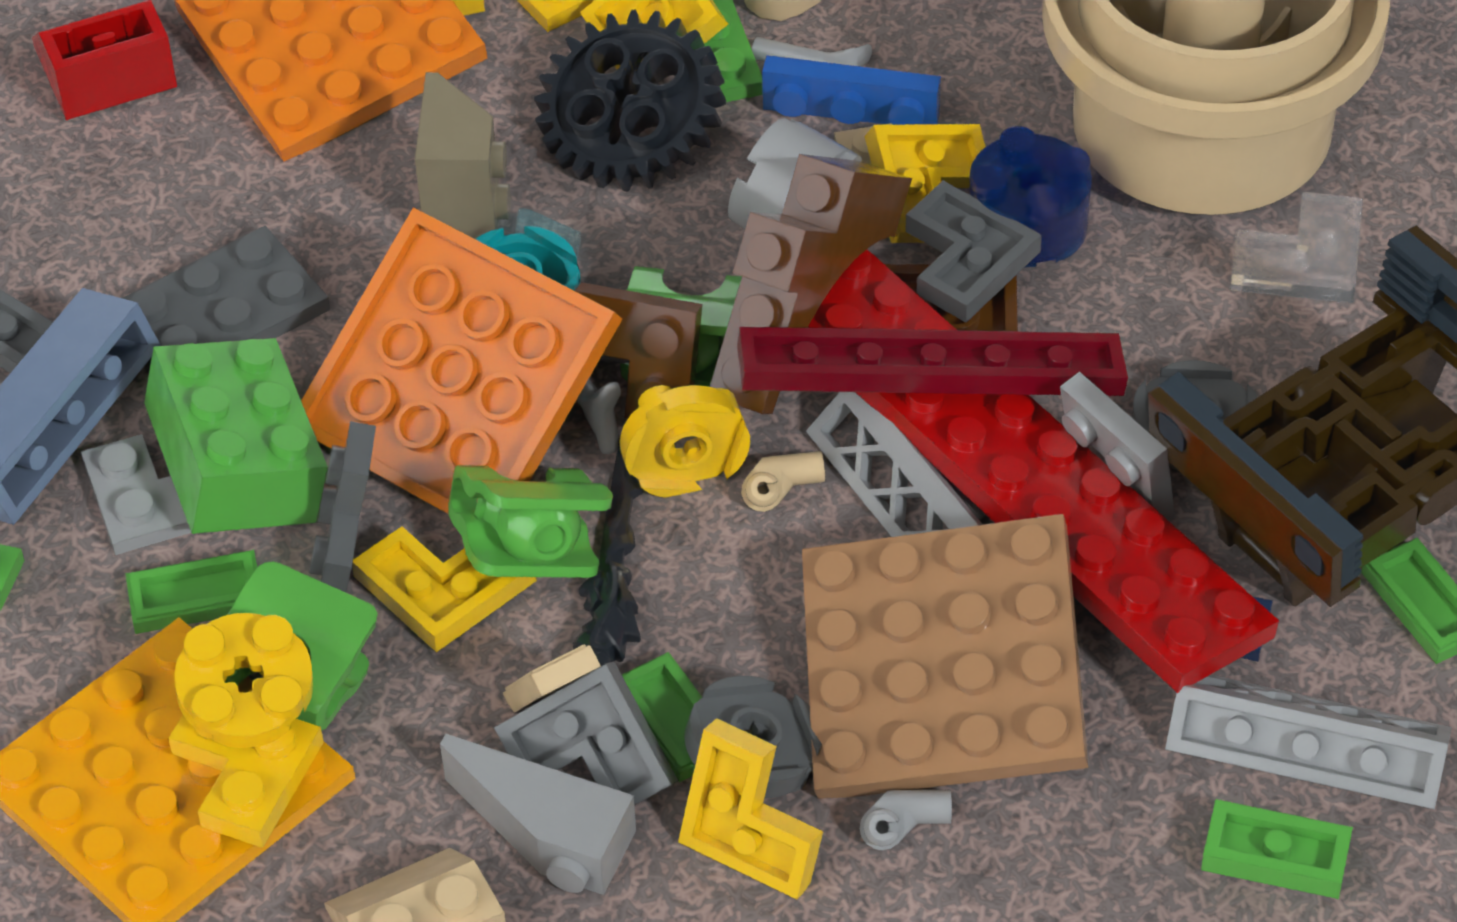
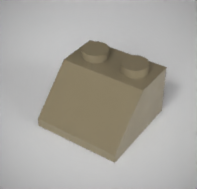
M426 72L415 152L421 211L476 239L486 232L497 229L498 220H509L510 184L499 183V178H505L506 142L495 141L494 121L490 113L439 73Z

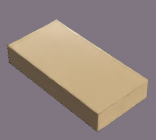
M584 644L525 674L505 687L506 691L503 692V695L515 713L561 690L601 667L591 646L586 647Z

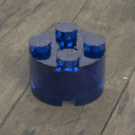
M1014 126L1005 129L1001 133L1000 139L987 145L974 159L970 169L969 195L978 199L994 213L1016 220L1041 234V251L1025 267H1036L1037 263L1056 259V262L1064 260L1074 254L1083 244L1088 232L1092 184L1090 157L1081 148L1073 147L1058 138L1035 134L1027 127Z

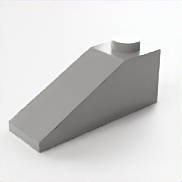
M445 734L440 743L445 780L540 874L546 875L549 881L556 887L571 893H579L583 889H587L604 895L636 832L634 795Z

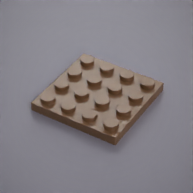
M1063 514L802 549L811 729L822 743L819 753L816 755L811 739L813 783L818 799L856 797L886 793L889 790H913L1089 768L1068 532Z

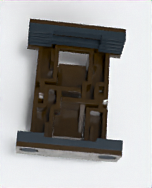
M1417 225L1389 239L1387 244L1390 248L1386 250L1385 256L1387 259L1383 260L1382 264L1385 269L1380 271L1379 276L1382 279L1377 283V287L1380 290L1375 292L1372 302L1386 313L1387 316L1321 356L1317 370L1311 366L1300 369L1225 419L1221 418L1223 410L1179 371L1148 393L1149 433L1167 448L1168 461L1211 500L1218 525L1219 538L1227 546L1231 547L1236 544L1283 587L1284 598L1295 607L1314 594L1329 607H1332L1360 588L1361 578L1358 577L1361 574L1360 568L1416 533V522L1419 525H1427L1457 505V413L1433 394L1446 362L1457 370V258ZM1304 454H1306L1310 459H1312L1316 463L1311 462Z

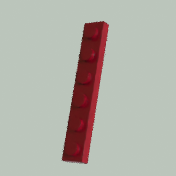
M739 327L737 341L742 390L1061 395L1060 386L1078 372H1081L1107 396H1124L1128 381L1119 333Z

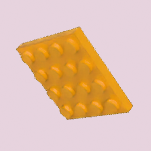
M180 617L0 751V808L123 922H176L356 779L354 767L324 742L263 848L202 828L198 810L220 775L221 770L182 758L171 752L168 738L183 715L178 704L175 689V666L184 648V639L192 629ZM249 676L238 685L239 692L252 691L253 680Z

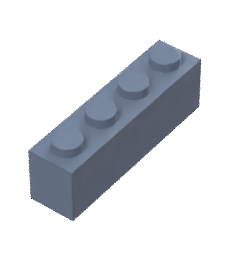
M82 288L0 385V521L11 525L18 521L152 357L153 347L161 346L137 302Z

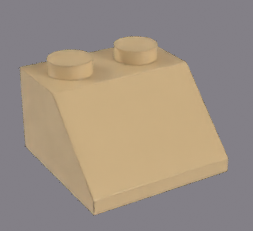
M452 848L445 849L324 903L333 922H506L505 913L475 860Z

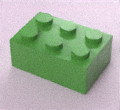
M276 338L153 347L144 404L191 533L316 523L328 466Z

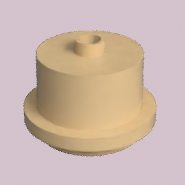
M1043 0L1042 20L1047 43L1056 62L1074 83V132L1084 156L1092 167L1113 186L1142 202L1177 212L1214 215L1244 212L1274 203L1299 189L1320 168L1331 144L1337 108L1360 90L1370 78L1379 62L1384 48L1390 0Z

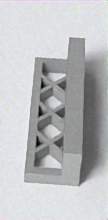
M839 392L806 430L807 434L891 537L947 530L943 529V522L949 529L994 523L933 466L891 421L867 404L855 392ZM852 411L859 420L857 446L841 447L831 433ZM874 439L878 442V445H873ZM888 455L893 461L891 488L875 489L871 484L872 456ZM856 457V462L854 463L851 458ZM908 480L913 485L912 487H908ZM923 497L928 503L926 530L910 531L906 527L907 498ZM884 499H890V506Z
M1209 675L1194 685L1184 686L1178 694L1176 693L1165 750L1435 809L1452 727Z

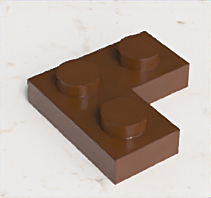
M583 282L574 290L575 292L614 311L623 319L602 355L630 360L624 418H629L639 408L638 400L647 389L660 385L668 386L672 389L695 385L703 304Z

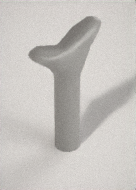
M756 37L752 45V52L755 59L765 61L766 55L863 67L872 56V47L869 44H865L857 48L836 52H823Z
M588 379L576 402L581 406L584 416L593 430L600 451L603 454H612L618 449V426L614 407L621 395L618 383L612 382L598 390Z

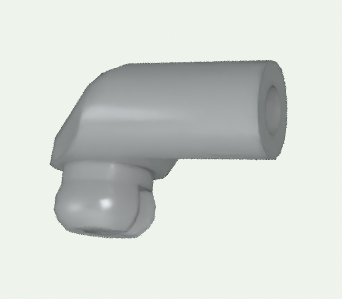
M951 790L887 791L862 817L860 823L861 837L873 849L887 850L897 845L917 824H951Z

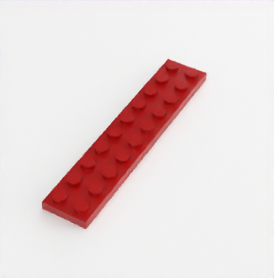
M868 249L859 255L839 277L808 328L957 330ZM855 392L867 404L891 421L933 466L994 523L1063 514L1068 532L1073 596L1177 694L1184 686L1194 685L1274 639L1279 620L1131 486L1121 483L1108 466L1089 448L1080 446L1073 436L1068 434L1065 427L1030 395Z

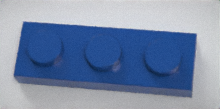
M766 55L762 70L763 110L777 111L788 117H797L803 114L835 118L845 124H855L860 121L877 124L892 123V125L938 124L941 76Z

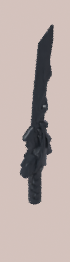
M620 437L610 489L613 498L611 508L606 511L598 572L596 576L588 578L578 588L579 595L587 597L583 605L584 610L589 611L593 618L582 626V633L573 642V650L584 644L586 647L590 645L601 666L613 661L615 662V660L620 663L623 662L627 642H641L635 615L638 614V605L628 590L632 574L624 566V559L636 546L634 532L630 525L633 500L642 495L644 490L640 487L638 479L633 475L630 476L620 451Z

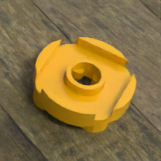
M660 385L647 389L638 400L639 408L629 416L620 435V451L630 476L633 475L638 479L643 490L663 498L700 491L702 489L696 481L717 477L723 471L727 480L742 466L750 448V433L734 394L728 389H716L700 385L681 386L673 389ZM690 436L697 437L687 440L683 448H675L674 443L678 440Z
M236 613L219 617L207 624L195 626L187 633L184 639V648L176 661L174 673L178 704L184 718L194 728L195 723L202 731L212 734L213 741L228 747H257L279 739L290 730V723L300 715L303 708L305 712L312 698L313 675L308 650L303 641L293 633L291 624L285 618L278 615L264 616L255 613ZM239 668H250L251 671L259 672L263 676V678L253 680L252 691L239 692L236 683H225V680L228 676L235 674V670Z

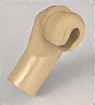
M822 451L763 457L742 484L741 494L744 502L755 511L765 512L776 507L793 486L825 482Z

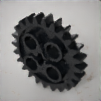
M636 9L631 10L627 23L619 25L612 13L607 14L606 29L600 32L590 22L586 23L585 31L588 37L586 40L580 42L568 36L565 40L571 53L567 57L559 54H551L549 57L557 73H546L539 76V80L547 93L534 97V101L542 113L535 118V121L542 134L545 135L542 138L550 154L556 153L555 158L561 168L572 167L575 176L580 181L593 174V178L599 188L604 189L613 178H617L622 190L628 192L632 187L634 178L641 177L647 188L651 189L654 185V173L660 170L671 180L675 179L676 172L673 163L680 159L686 164L693 166L696 161L690 148L693 145L710 148L712 145L704 128H716L722 125V121L714 108L726 105V98L720 88L725 83L719 66L716 65L718 62L711 47L705 46L696 29L687 33L682 20L679 18L674 19L666 27L659 11H655L646 24L642 23ZM621 65L615 72L604 74L611 67ZM675 76L669 83L658 85L664 78ZM602 116L596 123L589 126L585 125L590 119ZM657 127L651 134L638 137L645 129Z

